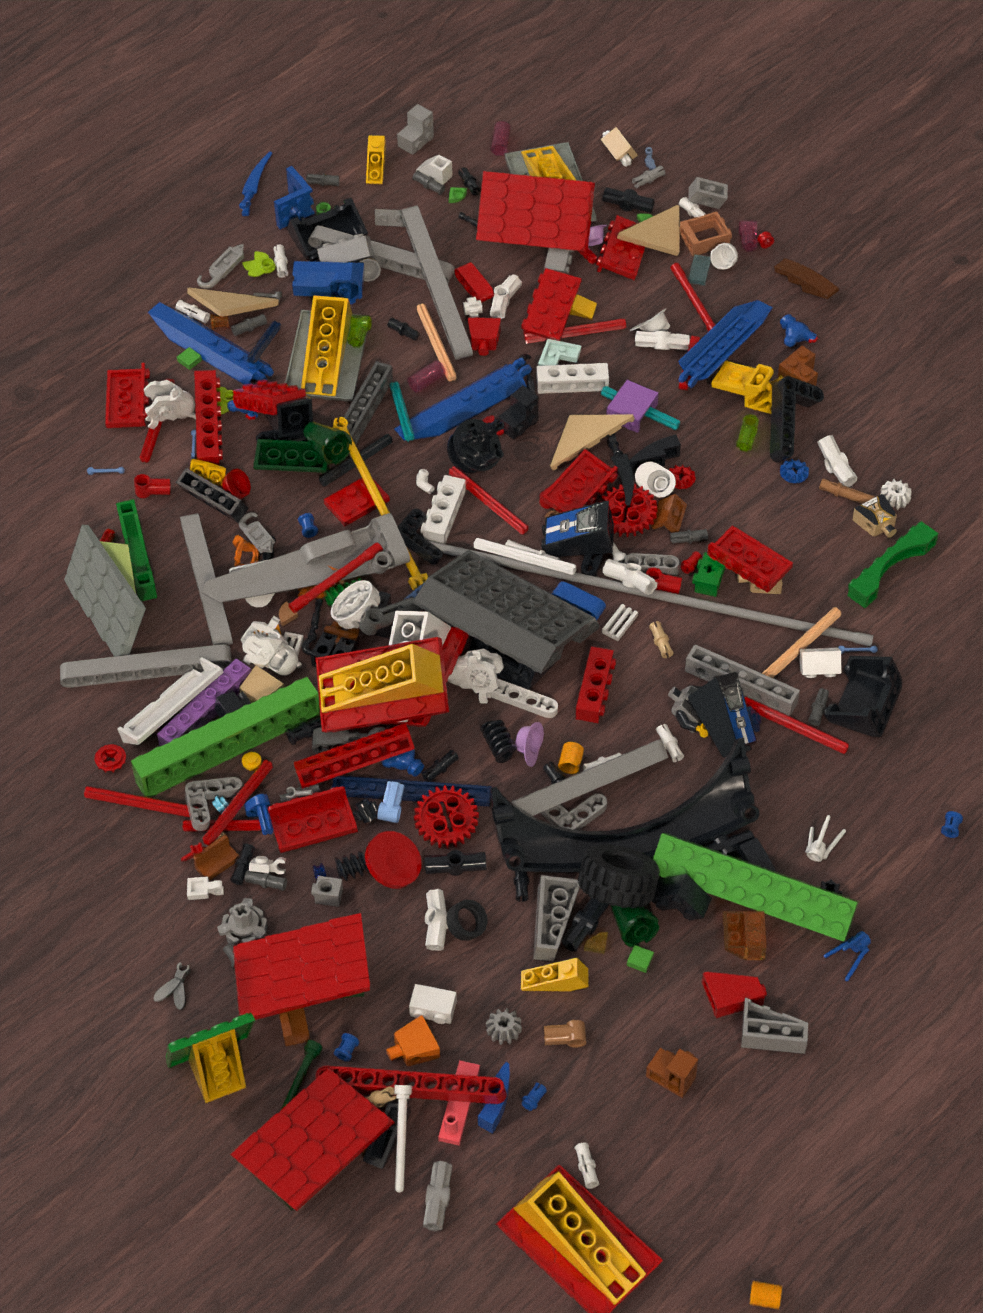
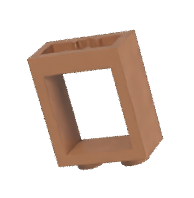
M718 212L680 222L679 235L692 257L711 252L719 244L730 243L732 238L731 230L726 227L723 217H720ZM710 228H715L718 236L698 241L694 234Z

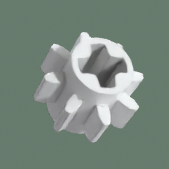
M476 297L467 298V302H463L464 314L469 315V318L479 317L478 313H482L481 300L476 301Z

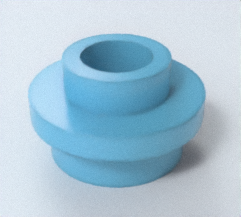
M216 796L212 804L222 814L229 805V802L223 796L221 798Z

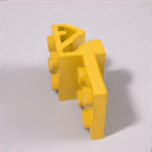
M725 361L712 380V387L745 396L744 407L771 414L772 386L775 382L783 379V377L781 376L769 382L774 374V370L769 366L758 364L756 368Z

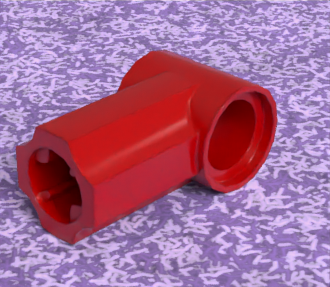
M139 474L134 479L135 494L139 498H147L151 494L170 495L171 479L150 478L145 474Z
M653 567L646 571V575L657 582L655 590L679 594L682 582L681 577L663 574L661 570Z

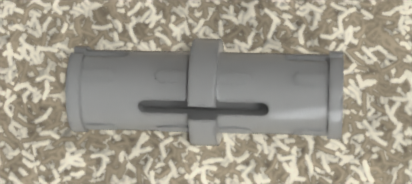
M661 165L651 171L647 170L644 174L633 178L632 183L638 182L634 185L635 188H639L646 183L650 184L655 179L664 176L665 170L661 171L663 169Z

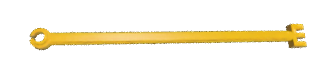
M339 417V420L335 418L333 428L345 431L350 435L347 428L348 421L343 417ZM352 439V445H349L348 448L350 450L349 453L380 515L388 514L390 512ZM409 552L410 562L405 564L412 576L408 582L414 591L423 584V581L427 580L428 575L427 573H420Z

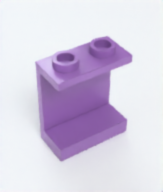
M626 380L607 407V415L633 414L634 421L627 422L622 426L638 433L640 431V421L650 407L655 409L658 405V392Z

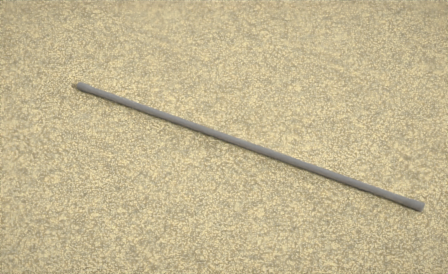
M429 541L439 548L443 554L459 557L469 550ZM470 550L496 565L805 632L815 625L809 622L660 590H654L653 594L647 595L637 588L624 586L622 582L576 572L574 575L519 560ZM828 627L821 634L870 647L874 636Z

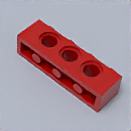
M591 646L576 706V720L599 723L600 716H604L605 705H603V702L608 700L609 695L607 685H611L613 674L610 672L611 669L615 670L616 658H613L614 650Z

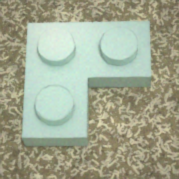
M547 339L538 366L558 365L559 360L577 363L581 352V345Z

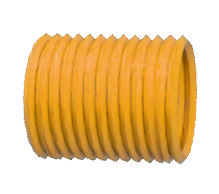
M576 742L564 743L558 764L559 769L568 774L577 773L580 769L584 748Z
M753 1281L750 1305L779 1310L782 1285Z

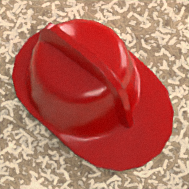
M233 469L227 473L222 481L223 490L238 499H243L250 493L251 484L249 478L241 469Z

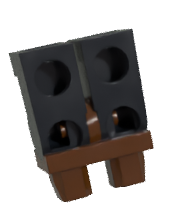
M336 621L331 626L326 625L324 632L311 653L312 666L316 667V658L356 651L359 647V628L344 631L343 627Z

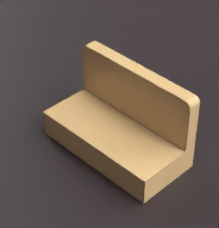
M617 127L601 139L617 161L627 153L632 159L638 156Z

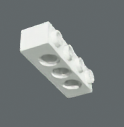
M607 363L537 366L538 394L602 391L603 387H609Z
M444 475L442 482L439 481L438 493L433 496L432 508L428 509L426 523L423 522L421 526L423 538L427 541L446 544L466 492L465 479Z

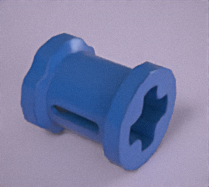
M311 513L301 515L298 518V522L303 529L302 535L306 538L317 535L318 527L314 524L313 515Z
M949 811L945 815L946 822L941 828V833L946 837L955 838L959 835L958 828L959 824L963 821V816L958 812Z
M343 1033L341 1036L342 1041L339 1047L335 1049L334 1055L338 1059L350 1062L351 1054L360 1041L351 1034Z

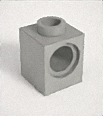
M318 876L317 882L313 883L311 895L315 897V904L339 907L343 893L342 879Z

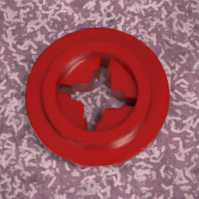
M675 465L674 468H669V471L674 474L676 479V489H687L695 483V471H692L690 466L686 468L684 465L681 467ZM682 473L683 478L680 480L679 475Z
M105 745L96 752L95 764L98 769L104 770L105 773L107 771L114 773L116 769H121L122 765L126 763V753L118 745ZM107 757H114L115 762L108 761Z

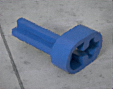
M259 794L244 804L246 816L250 818L259 817L263 835H271L274 829L268 812V807L271 806L269 797L266 794Z

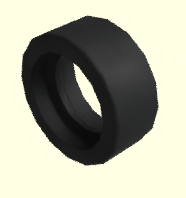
M466 899L453 905L448 910L446 917L449 931L455 938L462 941H469L480 936L486 930L488 924L485 909L474 900ZM461 909H467L474 915L476 920L474 931L469 932L460 925L458 913Z

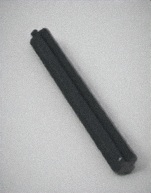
M385 434L359 451L362 459L365 461L393 442L392 437L389 434ZM352 457L319 477V483L325 487L356 467Z

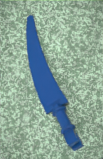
M272 152L267 153L256 165L244 185L242 195L245 198L239 204L240 209L243 208L242 216H249L250 201L254 194L257 193L261 174Z

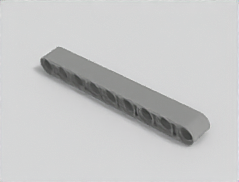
M316 226L308 242L312 247L319 249L326 243H332L333 245L337 244L340 239H354V235L323 226ZM371 241L375 256L371 258L375 259L380 267L425 280L415 253ZM439 260L448 284L455 268L450 263Z
M199 514L180 517L181 526L213 645L233 644L223 603H219L202 594L205 581L216 577Z
M213 645L65 662L60 665V682L62 686L71 688L184 675L193 669L201 673L204 671L199 660L201 657L224 670L232 663L231 649L228 645Z
M659 739L514 800L512 803L524 812L534 816L667 759L668 755L662 739Z

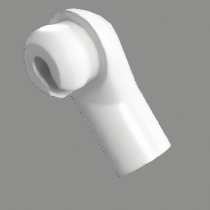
M421 469L416 476V484L426 493L431 494L434 491V486L428 483L427 476L429 472Z

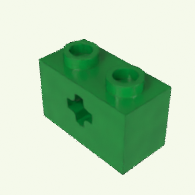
M705 552L703 559L698 561L697 570L699 571L694 573L693 576L694 592L717 597L725 566L711 559Z

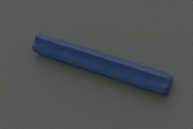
M273 321L247 356L248 363L255 364L281 329L280 322Z

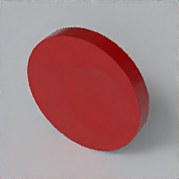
M395 831L381 832L366 847L365 862L373 878L380 884L388 888L400 889L410 885L419 876L421 871L420 853L415 844L405 835Z

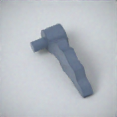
M647 147L645 149L647 155L645 159L646 167L649 170H653L656 168L654 159H652L653 150L651 147Z

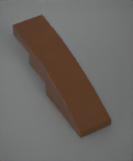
M785 258L774 266L775 273L788 276V281L800 285L803 292L829 299L839 291V288L828 279L798 262Z

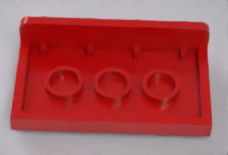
M618 215L614 221H610L607 229L610 232H607L604 238L606 244H603L600 250L602 256L599 255L596 262L598 266L597 272L600 273L602 268L635 280L645 247L617 239V235L619 232L638 223Z
M545 268L544 273H541L538 279L539 287L538 289L535 288L533 292V303L528 306V317L522 322L521 329H523V333L560 341L582 278Z
M141 363V369L107 370L106 428L146 426L145 418L148 415L145 408L149 405V397L145 395L143 389L149 384L147 379H150V370L146 368L145 363Z
M259 380L254 385L244 384L242 388L233 390V402L236 408L269 415L277 414L276 404L306 396L305 389L298 388L297 385L288 386L287 383L278 384V382H268V380Z
M584 449L542 495L541 500L559 513L594 504L597 500L596 497L606 491L608 483H613L618 477V467H609Z
M733 525L715 543L711 542L708 545L707 555L711 559L723 564L727 569L734 571L743 579L750 581L757 588L767 593L793 567V562Z
M343 786L333 787L323 792H315L312 795L301 798H293L283 803H275L268 807L280 853L358 832L346 796V790Z

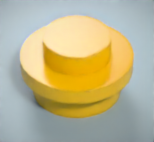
M248 752L242 757V765L249 771L256 770L262 762L261 756L256 752Z

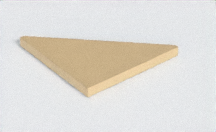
M676 205L619 232L617 239L677 256L679 254V206Z
M188 288L190 296L220 317L278 306V299Z
M633 414L569 415L551 462V469L556 470L558 465L565 461L569 462L577 457L578 453L587 447L589 449L599 443L600 439L606 435H612L622 429V425L627 422H633L635 419Z

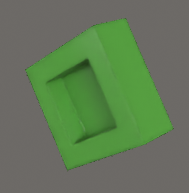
M190 347L177 356V362L189 370L202 361L201 355Z
M634 945L628 958L627 966L646 973L653 959L654 952Z

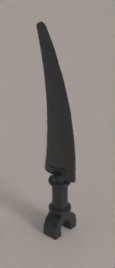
M615 433L612 435L608 434L609 440H607V444L613 451L611 460L618 467L617 471L624 488L625 503L629 506L634 489L632 467L627 454H623L620 451Z

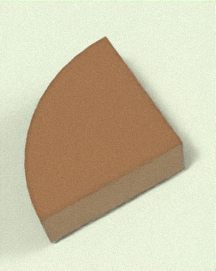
M285 602L279 610V619L282 627L298 618V613H293L290 610L288 602Z

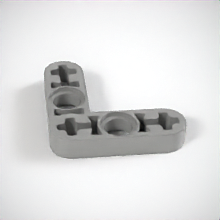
M227 777L187 783L185 786V799L192 827L198 831L207 830L210 826V814L206 800L215 799L216 796L220 798L222 796L224 798L235 797L242 788V781L237 777ZM217 787L219 790L210 791L208 788ZM201 804L203 807L196 809L192 805ZM198 816H201L202 822L198 820Z
M594 794L570 812L559 804L541 812V814L552 825L564 827V824H571V828L568 826L564 828L580 830L606 810L607 799L602 794ZM594 802H596V803H600V802H601V806H600L599 804H597V805L594 806ZM556 809L560 812V814L558 816H552L549 814V812L551 810ZM584 811L588 813V817L580 818L577 814Z

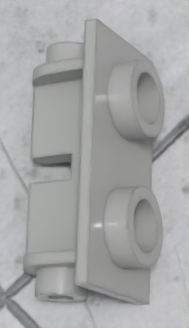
M375 209V225L405 227L401 210Z

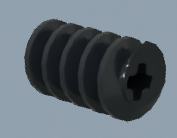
M503 720L484 723L480 730L496 762H507L513 757L517 747L513 744L514 741L510 738L511 735L507 732L508 729L504 726Z
M361 850L358 851L357 857L354 853H350V859L343 855L342 862L338 857L334 858L339 878L343 877L345 881H348L349 874L353 879H356V872L363 877L364 870L370 875L365 862V855Z

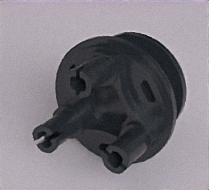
M498 418L492 423H485L478 419H468L458 425L447 444L448 456L457 469L465 473L488 471L497 465L504 456L497 432L505 426L503 421L500 422L501 419Z

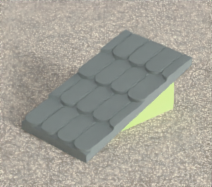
M82 524L64 580L74 599L79 601L86 616L92 620L102 641L107 643L113 656L129 655L146 609L136 595L129 547L127 544L99 541L89 525Z

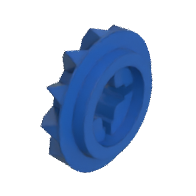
M791 458L790 461H784V464L781 465L780 475L787 482L800 483L808 478L809 467L806 466V462L802 463L799 459L794 461ZM792 468L798 470L797 474L794 472V470H792Z

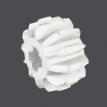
M893 479L892 482L887 481L881 487L880 495L884 494L892 507L898 510L900 507L905 508L909 504L911 488H908V483L902 484V480L896 482Z

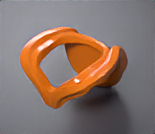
M236 535L232 542L237 548L234 566L246 565L240 563L242 551L253 552L250 564L258 562L259 551L243 537Z

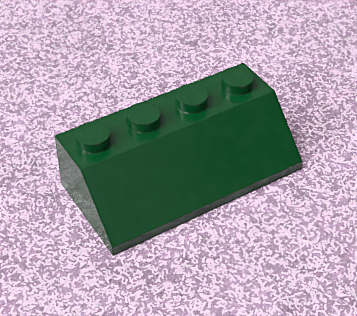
M258 439L253 469L327 473L330 465L323 461L307 441Z

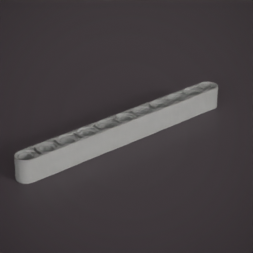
M417 205L402 209L401 215L454 358L459 360L473 356L471 344Z

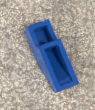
M507 1062L504 1063L495 1076L501 1079L507 1092L506 1099L500 1104L482 1103L485 1106L478 1115V1126L492 1134L502 1118L508 1100L510 1082L509 1063ZM495 1088L491 1091V1093H497L500 1091V1089Z

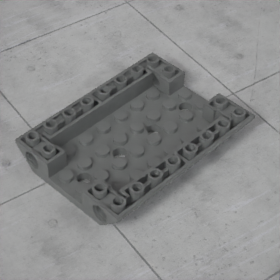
M470 550L429 576L413 601L421 609L434 614L437 618L445 620L452 626L463 630L468 635L474 636L486 645L492 646L501 653L512 657L517 662L539 673H543L561 659L564 646L571 640L581 643L599 629V624L595 617Z

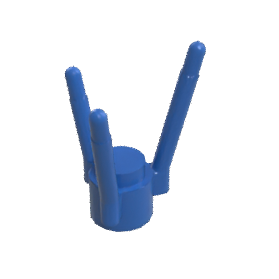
M859 931L855 936L850 937L844 943L824 954V958L833 955L841 949L846 951L851 948L854 952H861L845 978L847 982L864 955L869 952L867 946L871 944V940L865 932Z

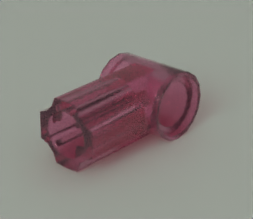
M757 220L739 221V236L742 238V248L746 252H752L754 249H757Z

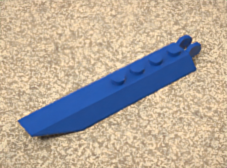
M759 300L733 307L678 361L683 369L678 379L679 382L683 383L690 375L692 378L688 382V387L692 388L698 380L709 378L764 323L772 307Z
M161 302L148 312L170 341L185 350L190 347L201 355L202 360L242 384H250L252 379L257 381L267 380L265 375L271 377L274 374L271 365L259 358L255 364L248 363L247 356L250 352L193 318Z
M523 358L517 359L513 364L502 366L410 418L414 439L440 436L462 422L510 397L520 387H527L523 377L531 372V366L529 364L524 366L525 361ZM401 425L394 428L398 435L406 441Z

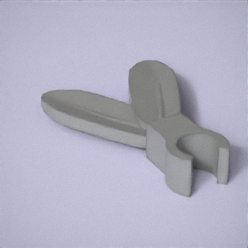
M181 962L178 963L175 978L167 982L155 993V1002L163 1001L173 993L175 1006L179 1010L183 1009L185 1005L183 982L190 973L189 965H187L186 970L181 971L182 964Z

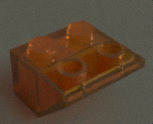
M723 911L724 950L743 960H765L767 947L764 911Z

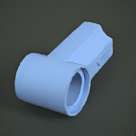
M393 781L387 782L383 802L379 805L377 819L393 823L399 822L401 815L400 805L405 785Z

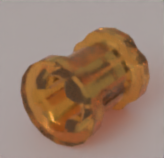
M210 314L212 330L218 327L229 328L228 316L220 317L219 315L214 316Z

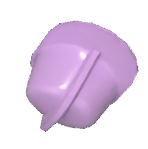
M607 225L590 227L588 246H595L603 242L604 228Z
M540 722L522 727L518 731L515 740L517 750L524 754L525 761L529 767L535 765L543 742L544 730Z

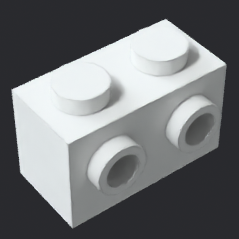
M839 648L800 649L801 674L805 675L806 678H815L817 674H824L825 677H835L836 674H841V650Z
M415 984L409 1005L410 1016L418 1018L423 1015L424 1019L433 1020L438 1024H451L457 1003L456 992Z

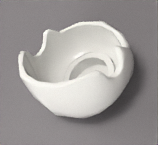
M722 243L711 251L710 260L714 267L725 270L731 268L737 262L738 252L730 243Z

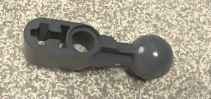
M377 726L371 729L368 734H360L358 731L350 732L349 729L325 733L322 732V728H316L313 730L312 750L315 753H321L384 731L387 728Z

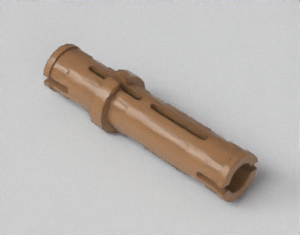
M824 478L819 487L820 490L830 492L836 497L841 496L861 504L875 498L873 495L846 487L843 483H835Z

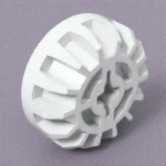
M366 580L351 584L335 599L331 608L332 618L345 629L359 628V624L367 610L371 608L378 609L380 604L379 591Z

